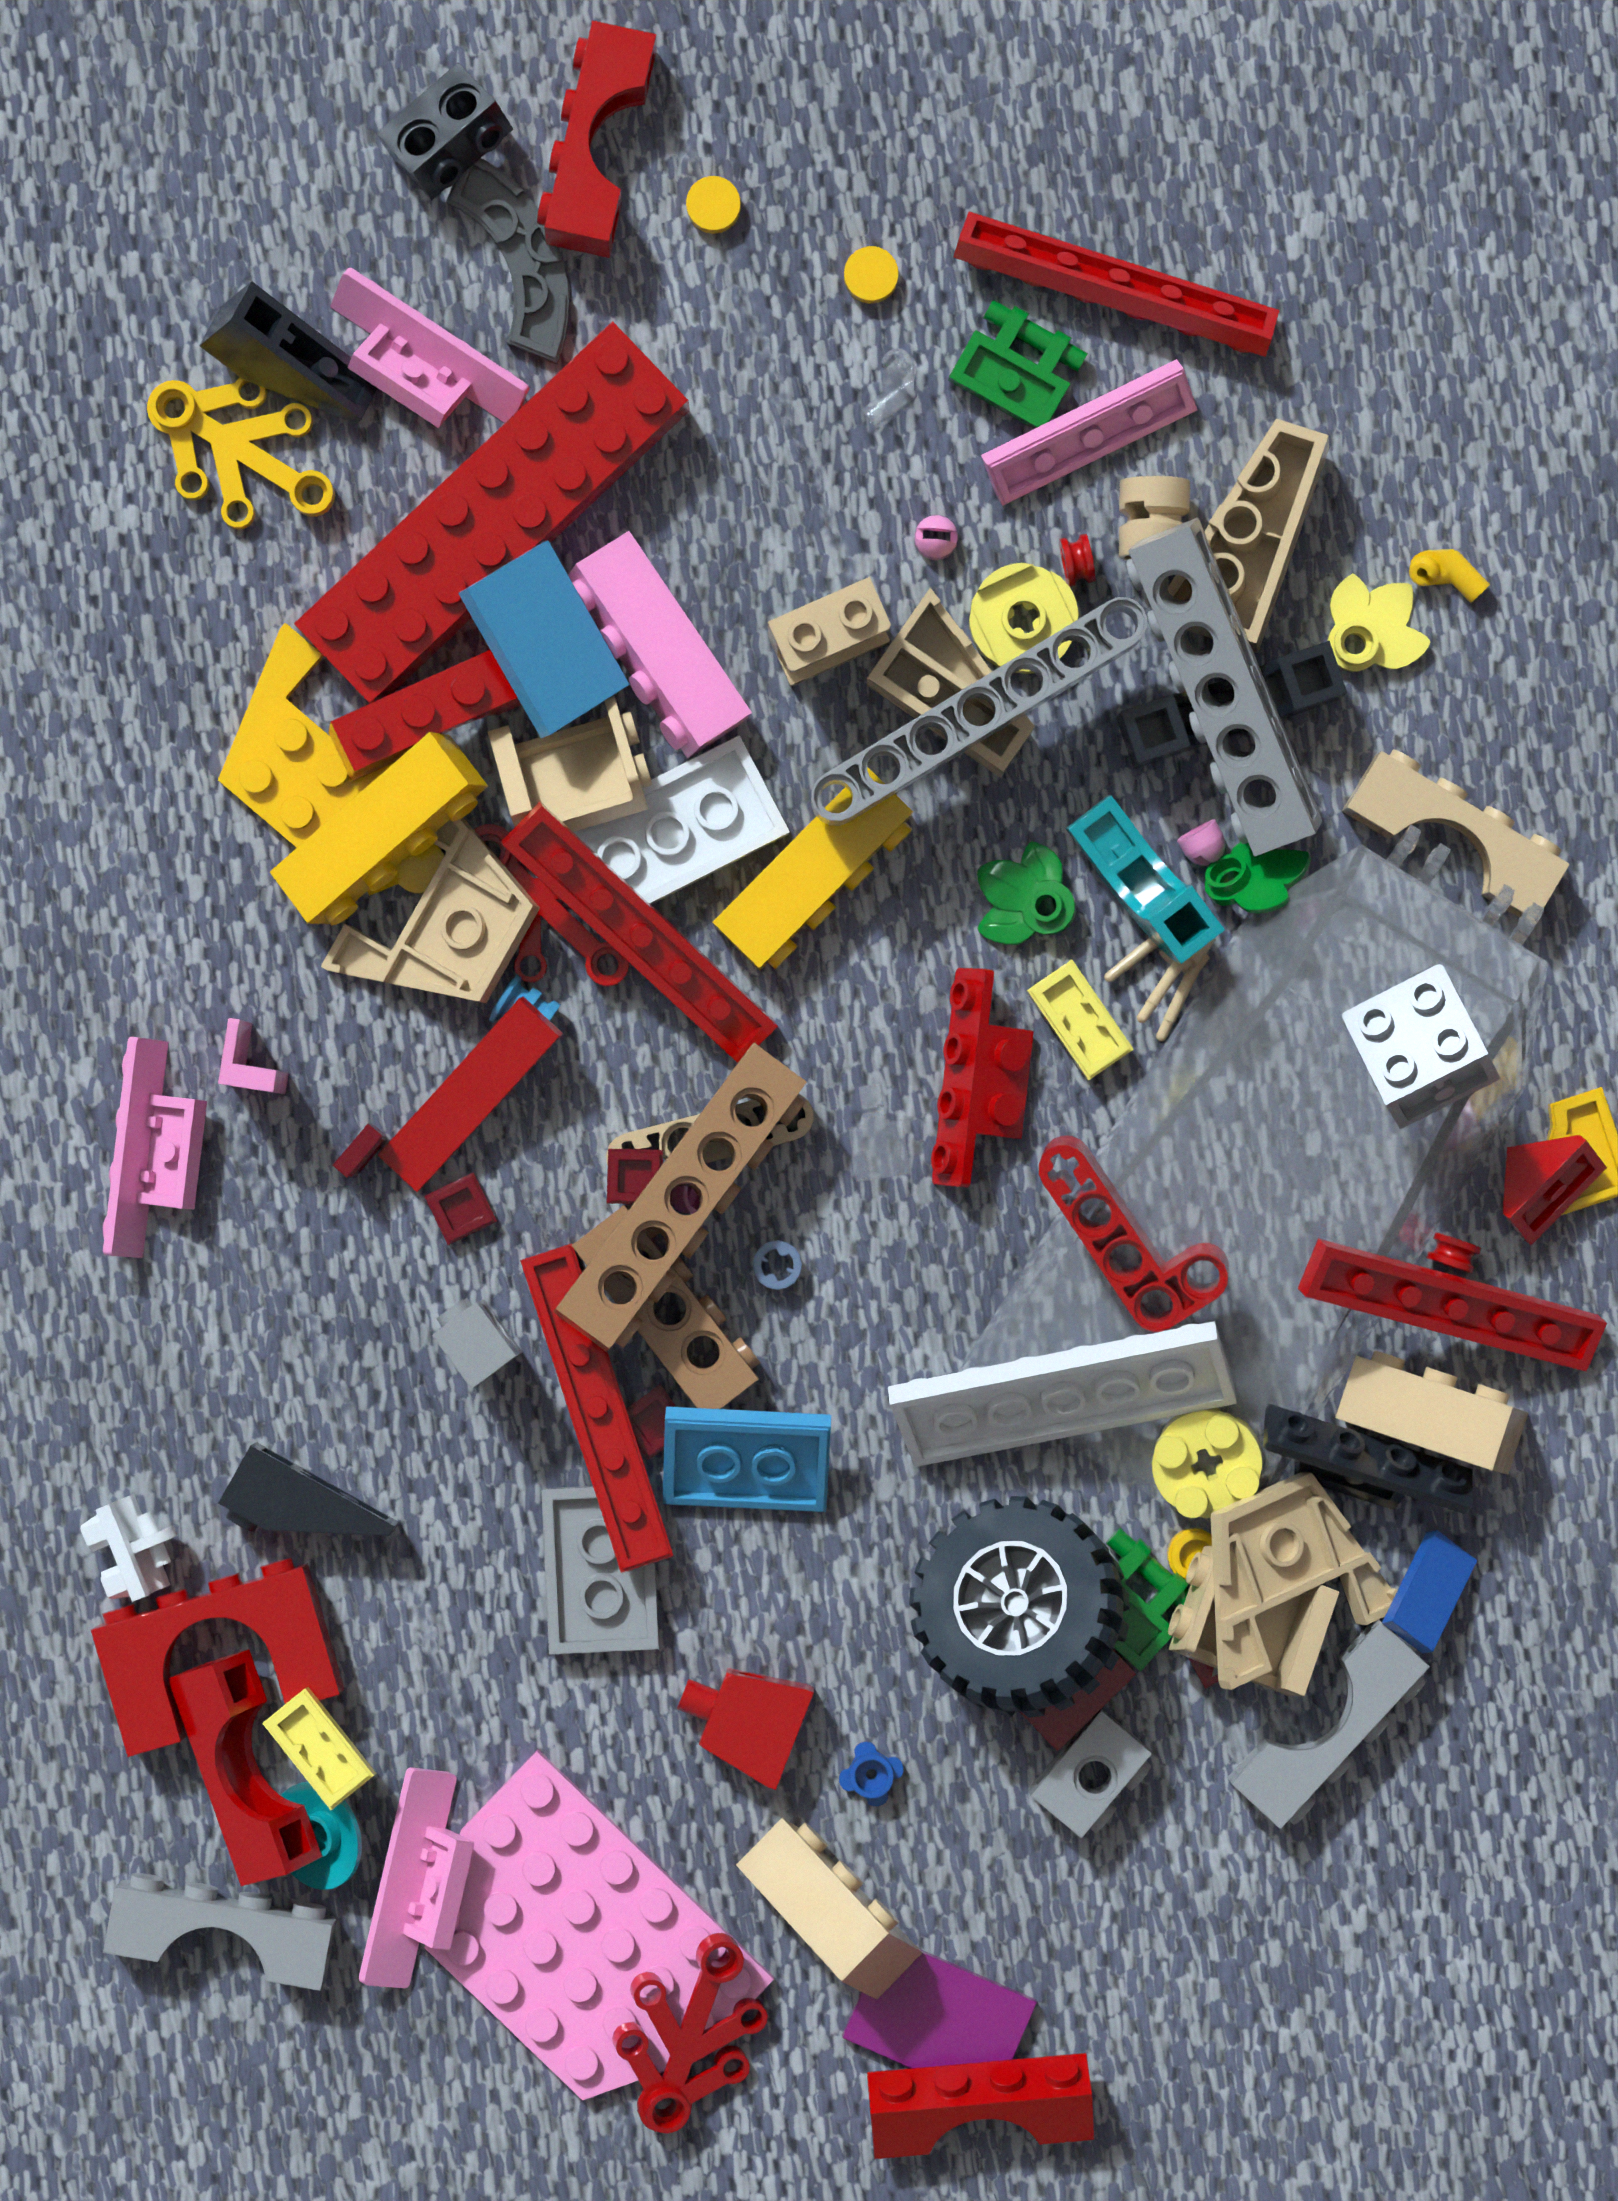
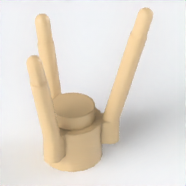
M1149 937L1105 974L1104 979L1107 982H1113L1158 946ZM1215 938L1182 964L1172 960L1162 950L1159 952L1161 957L1170 964V967L1137 1015L1139 1023H1145L1180 972H1185L1156 1034L1158 1041L1163 1042L1166 1040L1199 972L1210 959L1206 953L1216 941Z

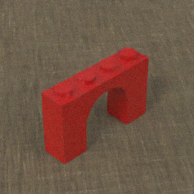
M290 1557L261 1566L263 1576L242 1582L240 1574L236 1573L207 1582L210 1592L189 1598L186 1588L156 1597L157 1608L141 1613L136 1612L134 1604L102 1613L105 1623L91 1629V1633L127 1757L181 1742L187 1736L168 1678L171 1677L170 1661L174 1646L180 1635L190 1625L204 1619H233L247 1625L261 1637L271 1655L285 1704L307 1687L310 1688L318 1700L339 1695L345 1689L308 1563L295 1567L293 1559Z

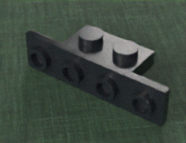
M1270 1403L1265 1409L1263 1446L1269 1452L1294 1459V1475L1300 1472L1312 1473L1323 1488L1392 1510H1396L1405 1495L1462 1514H1467L1473 1506V1469Z

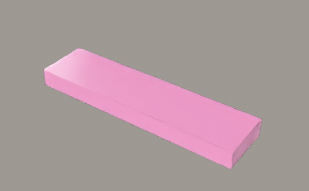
M1176 359L982 454L981 458L992 487L1002 506L1197 411L1184 368Z

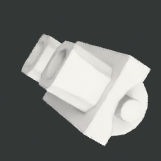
M134 1494L96 1509L97 1515L81 1525L80 1530L87 1547L94 1552L110 1545L117 1566L101 1572V1582L109 1599L130 1596L133 1602L170 1585L163 1565L171 1562L164 1541L178 1536L174 1525L159 1531L152 1512L142 1514Z

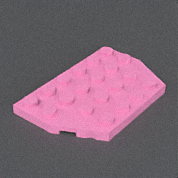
M538 1749L461 1829L460 1835L475 1843L472 1852V1868L466 1878L460 1905V1921L454 1931L450 1950L432 1949L426 1945L424 1947L581 2100L638 2081L629 2061L622 2059L613 2045V2033L623 2023L634 2022L643 2028L649 2042L648 2055L659 2073L665 2071L670 2055L648 2013L636 2005L630 1992L631 1982L637 1975L643 1972H652L660 1977L666 1988L667 1995L665 2000L678 2025L681 2026L701 1970L696 1961V1951L699 1944L711 1934L724 1933L730 1935L743 1953V1968L733 1980L720 1984L705 2029L732 2015L733 2008L739 2000L743 1998L756 1999L774 1980V1976ZM720 1947L713 1950L708 1958L714 1960L722 1957L726 1948ZM648 1985L644 1987L640 1992V1997L647 1998L652 1996L656 1992L657 1986ZM636 2035L628 2036L624 2039L622 2046L626 2048L634 2046L638 2042L639 2037Z

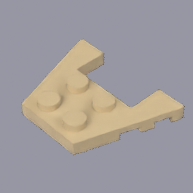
M463 817L454 822L449 820L435 832L438 838L434 844L444 849L446 854L393 949L391 950L355 927L344 924L323 961L322 968L335 973L487 1003L540 907Z
M1300 1472L1256 1492L1251 1497L1241 1499L1211 1513L1218 1681L1221 1688L1232 1690L1272 1671L1255 1621V1615L1339 1576L1355 1623L1368 1625L1385 1617L1398 1591L1395 1588H1391L1380 1574L1381 1566L1370 1552H1364L1349 1531L1351 1525L1312 1473Z

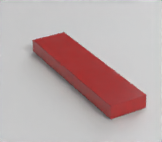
M522 996L389 1141L378 1156L416 1192L420 1191L563 1033Z

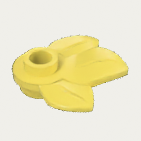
M1351 574L1337 586L1330 601V611L1335 626L1330 631L1327 641L1331 643L1338 667L1346 671L1358 672L1376 664L1384 668L1396 670L1406 667L1425 653L1430 645L1428 637L1406 626L1413 605L1412 585L1409 583L1386 584L1369 593L1362 580L1355 574ZM1358 635L1362 638L1364 642L1362 653L1351 654L1346 650L1344 642L1347 636Z

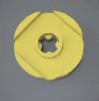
M1014 563L999 568L984 579L972 599L969 630L977 650L987 661L999 668L1078 620V606L1074 594L1059 575L1052 571L1049 572L1042 567L1033 566L1034 564ZM1022 604L1026 611L1032 609L1037 611L1039 618L1032 622V632L1024 633L1021 628H1011L1008 621L1014 617V606ZM1072 641L1064 642L1058 647L1059 659L1064 656ZM1021 669L1015 673L1031 674L1034 672Z
M1219 1408L1177 1415L1169 1420L1156 1441L1152 1459L1153 1478L1161 1495L1168 1503L1176 1507L1180 1514L1189 1518H1211L1212 1512L1241 1499L1251 1497L1256 1493L1263 1464L1262 1450L1255 1432L1247 1422L1238 1416L1235 1418L1229 1413L1221 1412ZM1206 1449L1210 1456H1221L1223 1462L1216 1466V1474L1207 1476L1204 1471L1197 1472L1192 1465L1198 1461V1451Z

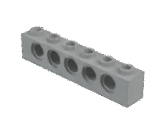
M1197 517L1137 541L1128 550L1131 559L1126 561L1128 574L1136 590H1144L1152 608L1147 613L1151 630L1158 642L1166 641L1173 661L1168 664L1172 681L1179 693L1187 692L1194 712L1189 714L1192 729L1201 744L1208 743L1215 762L1210 764L1212 777L1221 794L1228 792L1236 812L1231 814V820L1241 844L1249 843L1255 857L1316 834L1322 823L1321 816L1199 518ZM1170 575L1185 577L1192 586V597L1186 600L1174 598L1167 589V577ZM1200 626L1207 629L1213 637V648L1206 651L1194 648L1187 637L1188 628ZM1219 677L1229 681L1234 689V699L1220 701L1214 698L1208 688L1209 679ZM1240 728L1250 732L1255 740V749L1248 752L1237 750L1229 740V731ZM1256 779L1268 781L1276 791V799L1269 802L1256 799L1250 791V782Z

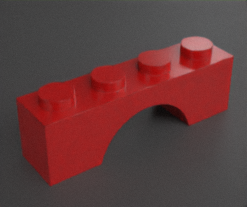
M592 20L588 39L578 38L573 59V70L580 71L576 90L567 88L561 111V121L568 122L565 140H555L549 163V172L556 174L553 192L543 191L537 215V224L544 225L546 245L610 258L622 208L621 189L607 180L597 169L590 154L591 145L597 131L609 117L626 108L645 105L657 53L656 34Z
M488 650L330 721L328 733L351 781H355L396 762L429 732L445 734L475 720L491 715H500L522 704L491 650Z
M244 1650L200 1664L168 1678L240 1885L245 1886L284 1876L321 1858L322 1854L305 1806L280 1796L266 1782L257 1766L252 1748V1727L257 1713L267 1702V1698L250 1650Z
M1086 2053L867 2072L874 2159L929 2155L935 2143L946 2132L958 2125L982 2119L1004 2120L1017 2124L1031 2133L1039 2145L1094 2140L1092 2090Z

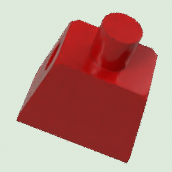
M727 1668L719 1690L688 1679L677 1710L706 1721L699 1740V1745L768 1788L776 1790L814 1694V1687L805 1683Z

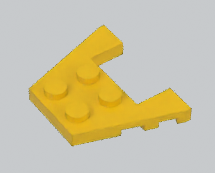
M284 623L277 634L218 781L297 848L392 764L355 781H351L331 737L288 701L291 694L324 656L288 624Z

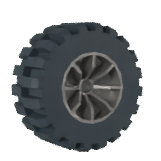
M1011 1496L1009 1505L1002 1506L994 1498L979 1503L981 1513L974 1517L970 1516L965 1510L951 1519L956 1528L948 1536L943 1535L938 1530L929 1542L936 1551L930 1561L920 1557L914 1571L922 1579L920 1588L914 1587L910 1589L909 1605L917 1611L918 1616L910 1622L914 1637L924 1646L921 1654L928 1665L940 1675V1679L965 1699L980 1708L988 1707L999 1715L1013 1717L1015 1712H1022L1028 1718L1045 1716V1707L1053 1705L1059 1711L1075 1705L1072 1695L1081 1689L1090 1695L1101 1685L1095 1679V1676L1103 1666L1112 1671L1120 1657L1113 1651L1117 1640L1123 1642L1127 1638L1129 1625L1123 1619V1611L1130 1609L1129 1593L1121 1584L1124 1575L1119 1563L1112 1557L1109 1548L1085 1522L1075 1514H1067L1059 1505L1046 1500H1042L1037 1505L1028 1497Z

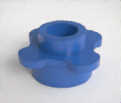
M861 1742L854 1749L855 1758L850 1767L840 1772L839 1783L845 1791L855 1790L859 1795L865 1797L869 1805L881 1806L888 1800L887 1791L891 1788L893 1780L902 1776L903 1764L897 1757L888 1758L876 1751V1747L872 1742ZM874 1769L877 1773L876 1777L873 1779L867 1778V1770Z

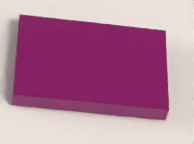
M921 1950L923 1953L878 1999L860 1992L842 2033V2038L910 2068L1012 2060L1037 2002L1036 1999Z

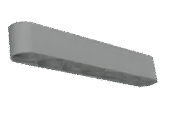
M1117 597L1107 601L825 773L815 782L812 789L811 806L814 814L820 821L828 825L840 826L852 821L1131 651L1140 642L1147 628V616L1143 607L1137 601L1128 597ZM1114 612L1128 614L1135 624V633L1126 639L1113 637L1107 631L1105 625L1106 617ZM1067 641L1081 643L1088 653L1087 663L1078 668L1065 666L1059 659L1058 647ZM1021 669L1030 670L1039 677L1041 690L1034 696L1022 697L1012 689L1010 677ZM974 698L986 700L994 711L993 720L983 726L970 724L963 715V706L968 700ZM935 727L945 735L946 748L936 755L922 753L915 743L916 734L923 728ZM878 756L893 758L898 764L899 775L891 783L879 784L869 776L867 771L869 762ZM837 784L848 789L852 796V803L846 811L831 813L822 806L820 795L827 786Z

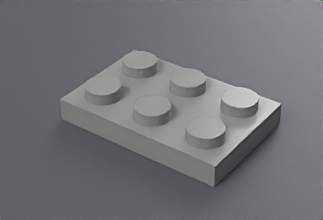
M593 1486L542 1488L549 1654L659 1649L656 1564L653 1563L621 1574Z

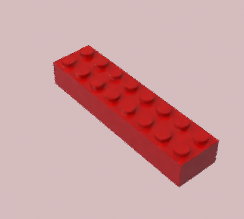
M612 321L310 607L294 625L369 704L392 694L472 618L459 596V592L547 540L549 543L554 541L690 411L689 400Z

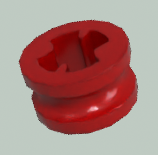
M1087 534L1079 535V539L1076 542H1069L1067 538L1059 539L1060 555L1068 586H1075L1078 579H1086L1088 583L1095 582L1094 561Z
M1435 1232L1433 1239L1436 1241V1248L1431 1252L1428 1251L1426 1258L1473 1274L1475 1267L1471 1264V1259L1476 1254L1480 1255L1482 1248Z

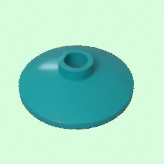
M308 1781L291 1786L281 1796L289 1801L305 1806L322 1854L321 1858L291 1872V1874L303 1884L319 1890L333 1889L346 1883L356 1872L362 1854L361 1832L353 1811L345 1800L330 1810Z

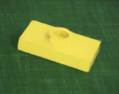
M1070 960L1026 991L1087 1081L1134 1050L1073 960Z
M309 1687L303 1689L262 1723L330 1810L337 1807L377 1774Z

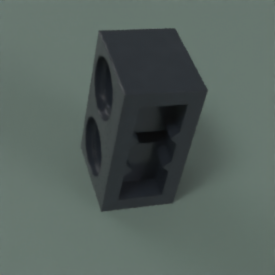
M458 62L380 129L376 135L398 166L432 201L444 189L454 185L460 176L482 156L494 150L501 143L502 139L514 129L496 100Z

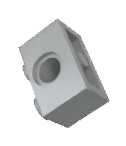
M468 1298L462 1299L436 1318L442 1328L432 1336L471 1389L523 1352L485 1300L478 1301L472 1305Z
M1101 1708L1063 1746L1028 1790L1031 1797L1082 1838L1089 1829L1097 1833L1109 1821L1116 1810V1807L1111 1802L1124 1787L1132 1791L1144 1779L1151 1769V1765L1146 1760L1152 1752L1143 1742ZM1091 1761H1100L1106 1764L1109 1769L1106 1782L1097 1788H1088L1079 1782L1081 1768Z

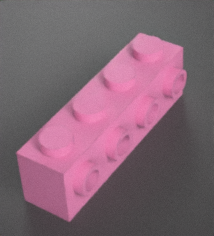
M630 531L575 564L568 574L570 580L591 617L599 627L600 633L614 658H620L631 674L629 682L632 690L642 703L646 705L650 703L662 720L660 722L662 734L674 749H681L687 759H689L741 725L752 714Z

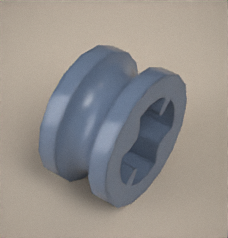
M779 1240L770 1241L761 1246L755 1254L753 1261L754 1274L759 1282L767 1288L776 1290L787 1288L795 1283L802 1267L801 1257L796 1248L788 1242ZM777 1249L781 1256L790 1254L793 1259V1268H786L791 1274L784 1280L778 1281L775 1274L765 1275L762 1271L761 1262H768L764 1255L770 1250Z

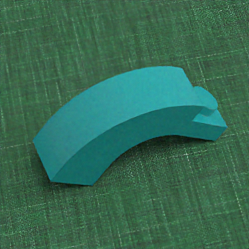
M1112 795L1105 797L1065 828L1124 909L1151 940L1175 962L1182 964L1225 930L1193 886L1184 884L1157 856Z

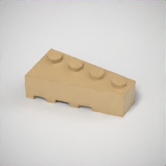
M1279 419L1274 421L1238 476L1236 484L1222 505H1219L1204 531L1254 653L1259 652L1329 451V435ZM1176 575L1167 588L1169 593L1176 599H1190L1192 597L1190 582L1185 577ZM1193 626L1188 628L1190 632L1213 639L1210 632L1203 627Z

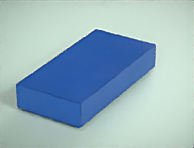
M1438 1530L1426 1532L1382 1624L1422 1654L1433 1652L1477 1560Z

